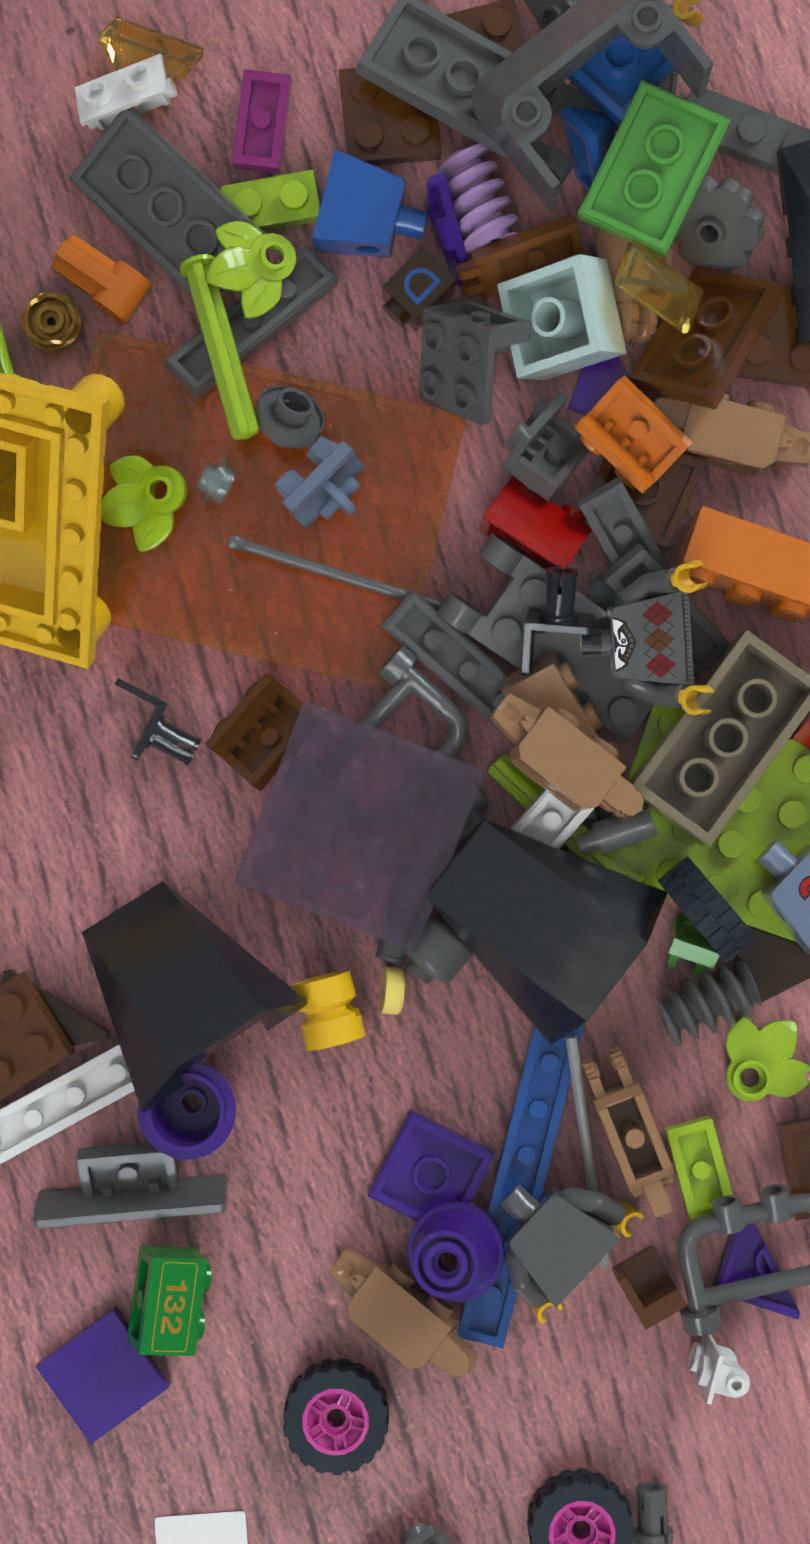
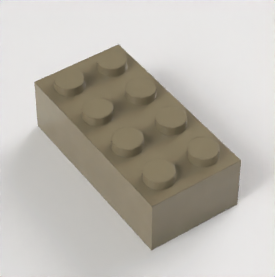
M748 630L736 635L700 684L711 686L714 693L699 692L696 697V703L701 709H711L712 711L704 715H691L682 709L629 781L635 786L636 791L640 790V794H643L644 804H647L649 808L701 846H711L810 711V675Z

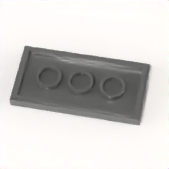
M133 107L121 111L68 178L191 296L188 280L181 275L180 265L192 256L209 254L216 258L220 252L224 251L225 249L221 246L215 233L218 227L229 222L241 221L250 223L262 234H266Z

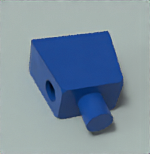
M334 150L312 237L314 250L330 254L390 257L396 234L418 240L423 239L429 212L403 206L406 195V181L401 177L344 152Z

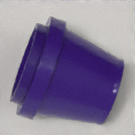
M201 1061L180 1073L185 1086L146 1112L142 1113L138 1102V1120L145 1138L159 1152L175 1159L192 1160L209 1155L225 1142L235 1123L237 1103L231 1084L219 1070ZM196 1094L199 1096L201 1107L198 1110H189L184 1103L186 1095Z
M448 1202L434 1207L417 1222L408 1243V1260L414 1277L427 1293L445 1301L465 1302L483 1295L498 1279L505 1261V1244L498 1225L484 1210L464 1202ZM444 1252L454 1254L457 1258V1267L454 1269L445 1268L440 1260L441 1254Z

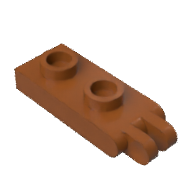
M570 214L475 249L472 252L473 259L462 262L456 267L458 279L463 280L460 283L462 294L469 297L481 293L484 298H492L499 295L497 286L499 283L578 254L584 255L578 222Z

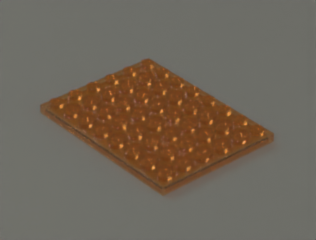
M97 328L86 376L102 374L111 378L122 391L125 403L121 415L106 430L102 499L109 490L117 486L111 475L110 465L125 456L143 457L154 467H173L182 474L187 485L186 499L183 505L174 512L172 533L163 543L152 550L145 552L138 550L132 526L127 528L115 527L101 521L97 597L110 610V625L388 690L391 685L377 672L401 645L379 625L400 602L399 599L246 551L231 549L227 547V540L230 535H237L263 546L402 589H411L416 593L425 595L466 419L443 409L242 363L253 408L260 393L267 387L282 385L303 391L318 403L324 413L325 423L320 436H324L338 445L344 440L353 448L354 454L365 466V470L355 479L360 484V487L349 498L357 508L352 516H348L339 508L328 520L320 515L305 529L284 506V499L275 487V483L287 471L292 469L306 479L317 468L307 457L311 446L305 448L279 446L271 442L260 429L257 434L248 440H235L230 434L217 385L196 401L165 369L164 360L179 349V347ZM160 481L155 489L156 495L160 499L164 498L167 494V485L163 481Z

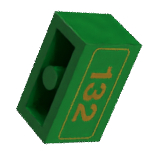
M139 1246L127 1341L139 1355L195 1356L197 1340L202 1339L205 1331V1315L201 1310L203 1294L209 1291L212 1279V1271L208 1259L195 1247Z

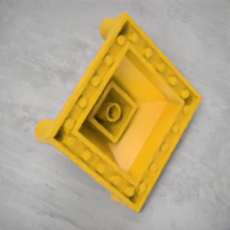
M0 373V644L86 669L95 660L96 643L108 629L111 622L110 610L97 597V573L100 553L99 537L102 518L101 501L104 482L106 430L121 415L125 405L124 396L119 386L111 378L102 374L87 375L72 390L53 385L40 384L37 381L19 376Z

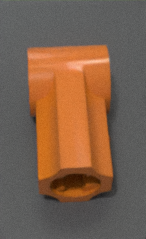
M74 234L69 239L63 241L56 251L51 265L55 273L89 295L91 301L97 307L124 325L127 324L152 287L151 282L133 267L121 260H117L115 263Z

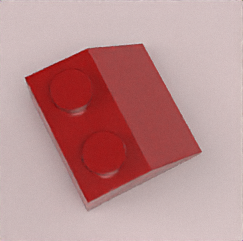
M512 476L483 515L479 531L488 537L492 532L497 534L546 569L553 566H561V577L565 567H568L592 529L585 525L587 519L576 508L568 504H564L560 508L550 500L547 501L539 494L529 490L520 480Z

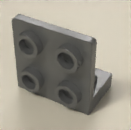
M468 299L424 307L419 380L420 400L479 425L490 423L495 353L507 352L510 350L511 345L530 341L532 322Z

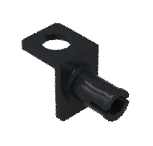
M553 566L546 569L545 609L529 608L524 623L521 675L529 676L533 664L535 631L590 635L592 633L594 614L574 611L578 570L565 567L563 587H561V566Z
M117 677L115 685L156 706L130 757L138 761L144 748L149 749L152 746L188 766L194 755L177 746V744L182 743L197 751L202 739L164 721L165 715H163V712L167 706L166 702Z

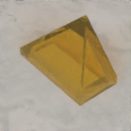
M118 16L100 33L98 42L116 71L161 53L166 79L171 78L173 82L187 76L203 57L204 48Z
M636 240L628 242L614 284L683 334L690 332L704 290Z

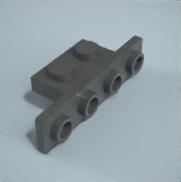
M149 1142L78 1148L76 1160L81 1187L40 1191L37 1196L33 1221L35 1228H64L71 1225L111 1224L117 1221L157 1220L172 1216L208 1215L224 1212L227 1205V1176L222 1174L180 1178L177 1159L159 1152Z

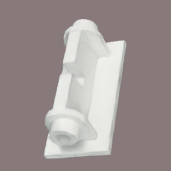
M161 53L75 87L80 124L82 126L88 125L91 130L98 127L101 131L107 129L123 110L136 106L142 114L162 105H170L171 98L177 97V90L171 78L166 79Z
M711 1334L702 1336L700 1343H693L689 1355L688 1370L693 1371L692 1376L707 1404H712L714 1393L732 1398H739L747 1393L750 1387L749 1376L740 1367L735 1353L730 1348L717 1345Z

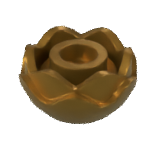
M50 292L38 293L31 298L25 311L22 313L21 326L29 342L35 347L46 351H58L69 346L77 338L81 327V317L74 302L67 295ZM50 319L56 320L54 326L48 325Z

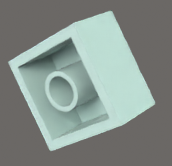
M578 254L497 284L503 312L532 322L530 341L510 346L517 378L548 380L627 354L607 259Z

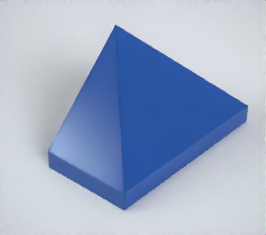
M567 107L560 113L575 177L589 191L614 139L615 123L605 113Z

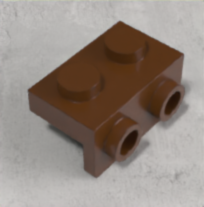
M266 673L259 681L248 688L244 699L232 713L216 725L212 736L206 742V746L261 792L322 722V719L272 675Z

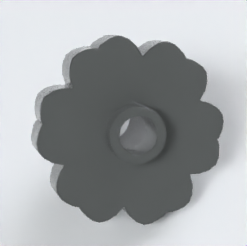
M706 175L674 240L681 243L679 248L680 256L684 260L692 262L695 267L710 268L713 264L716 269L725 272H731L734 268L743 267L765 235L763 227L765 216L761 210L751 207L753 202L752 192L740 186L734 179L726 178L718 185L712 177Z

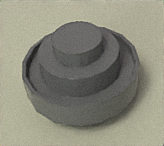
M275 385L267 387L260 393L254 406L259 429L271 442L279 446L290 448L312 446L318 440L324 428L325 416L318 403L303 391L290 386Z

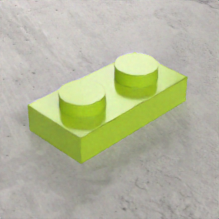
M313 170L220 186L221 191L264 232L315 223L317 221L320 204Z
M708 1115L664 1127L688 1220L691 1221L701 1215L712 1213L711 1202L715 1198L723 1195H733L713 1119Z

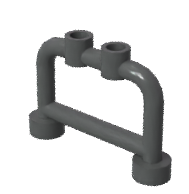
M403 645L388 658L377 672L391 687L322 762L307 749L283 776L297 790L304 784L307 785L344 819L361 830L376 831L385 829L402 814L409 820H412L428 802L429 799L422 792L433 780L440 786H443L457 772L460 764L454 758L461 751L467 740L468 726L465 715L453 701L412 666L417 657ZM413 692L446 721L449 727L448 736L440 746L436 747L427 756L420 768L409 780L405 781L394 792L382 809L373 813L367 812L335 786L331 780L409 694Z
M772 1184L758 1191L760 1202L743 1206L739 1196L723 1195L711 1202L712 1213L692 1219L682 1229L678 1238V1258L688 1304L680 1310L686 1334L705 1336L718 1331L722 1326L718 1308L720 1305L810 1285V1265L704 1288L696 1250L698 1241L704 1235L710 1233L734 1234L742 1231L749 1224L763 1221L767 1223H782L791 1219L793 1214L810 1213V1193L789 1195L785 1185Z

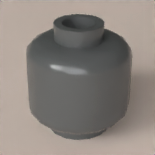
M432 913L427 914L403 944L405 953L411 959L406 967L426 984L432 978L443 983L452 981L473 955V952L442 916Z

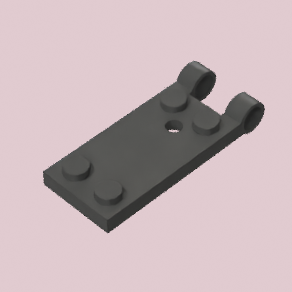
M397 0L358 61L356 74L509 160L475 116L472 107V91L481 77L511 55L512 52L420 0ZM565 82L560 83L545 95L551 107V119L556 114L560 116L562 124L560 112L567 107L604 113L582 91L575 89ZM539 140L531 146L560 181L561 188L572 169L571 159L559 148L546 145Z
M492 532L478 553L489 563L512 577L485 614L453 592H450L437 613L453 627L465 634H469L521 669L524 623L529 608L545 609L546 568ZM560 579V586H561V587H563V580H562V579ZM576 590L574 611L594 614L592 629L608 628L607 610ZM535 632L533 662L552 651L560 664L567 660L579 679L581 686L575 690L583 704L591 701L597 709L604 727L628 742L654 705L623 690L619 678L611 676L609 657L582 659L580 634Z

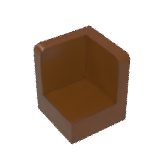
M649 1246L612 1267L618 1283L645 1330L687 1306L654 1247Z

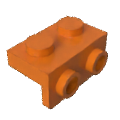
M625 375L574 426L581 434L580 438L583 444L594 454L603 455L615 467L617 477H620L626 486L632 489L637 488L641 493L646 492L693 444V441Z

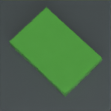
M641 80L578 212V219L666 258L730 126L731 119Z

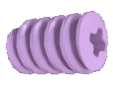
M481 143L471 145L451 154L437 171V174L444 172L456 217L461 219L458 223L461 235L467 237L464 242L465 251L469 254H472L479 247L520 233H509L507 230L518 218L516 214H501V210L511 203L510 196L495 197L494 193L504 186V180L502 178L488 179V175L497 169L498 164L494 160L482 162L481 158L491 150Z

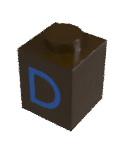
M422 246L382 286V298L386 302L382 307L399 326L403 327L407 323L417 331L423 325V308L445 303L455 293L456 278Z

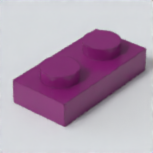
M244 69L232 158L234 169L280 174L292 86L291 75Z

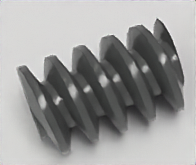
M743 959L735 961L734 975L725 965L717 967V982L708 972H702L699 974V988L689 978L681 981V995L672 985L664 986L663 1001L653 992L654 1001L669 1038L676 1046L681 1045V1030L686 1029L694 1040L699 1039V1024L703 1022L712 1033H716L717 1017L722 1016L730 1027L735 1026L736 1010L740 1009L748 1020L754 1019L753 1004L758 1003L761 1006V999L753 976Z

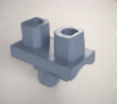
M320 436L307 453V457L317 468L306 479L292 469L287 471L275 483V487L284 499V506L305 529L320 515L328 520L339 508L348 516H352L357 510L349 498L360 487V484L355 479L365 470V466L356 457L353 448L344 440L338 445L326 437Z

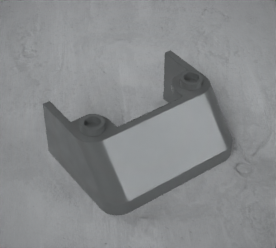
M579 0L481 77L475 84L472 91V107L475 116L550 212L559 207L561 183L531 146L546 134L551 124L552 111L545 95L623 35L631 45L640 49L658 47L697 98L706 92L713 62L663 0Z

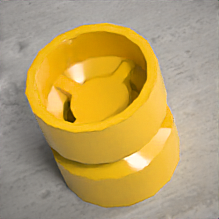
M350 970L327 973L290 985L308 1003L298 1010V1012L306 1015V1019L300 1026L307 1051L342 1045L366 1036L360 1009L352 1007L350 1003L356 997Z

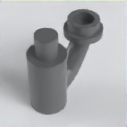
M647 804L643 805L642 812H638L634 817L628 816L624 819L612 816V812L608 813L599 805L595 807L582 822L588 829L593 828V830L576 836L581 854L600 848L604 855L658 836Z

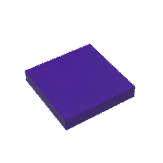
M410 1109L368 1191V1197L417 1222L428 1211L438 1205L448 1202L471 1204L495 1157V1152Z
M113 1307L44 1357L35 1366L90 1444L160 1395L170 1385V1382L151 1355H139L127 1341L129 1325L116 1307Z

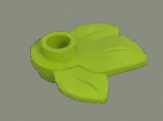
M233 221L218 227L215 233L225 250L220 252L212 261L206 275V282L221 289L236 292L242 291L241 306L245 318H256L267 313L280 300L282 281L295 268L296 252L293 245L282 235L276 233L262 234L258 229L246 222ZM273 249L277 251L281 257V262L279 264L270 263L265 255L266 250Z
M139 456L122 457L113 462L109 467L117 486L109 490L101 501V521L115 527L127 528L132 526L138 550L140 552L149 551L158 547L172 533L174 512L183 505L186 499L187 485L182 474L173 467H154L146 459ZM160 481L165 482L167 485V494L162 499L156 495L155 491L156 485Z
M743 1016L735 1023V1026L731 1027L725 1045L731 1062L727 1067L725 1079L728 1089L734 1096L748 1102L758 1101L768 1093L779 1097H790L797 1094L810 1083L806 1079L810 1066L792 1058L797 1042V1025L794 1021H773L758 1030L750 1020ZM748 1068L754 1069L757 1074L755 1082L751 1085H744L741 1081L742 1072Z

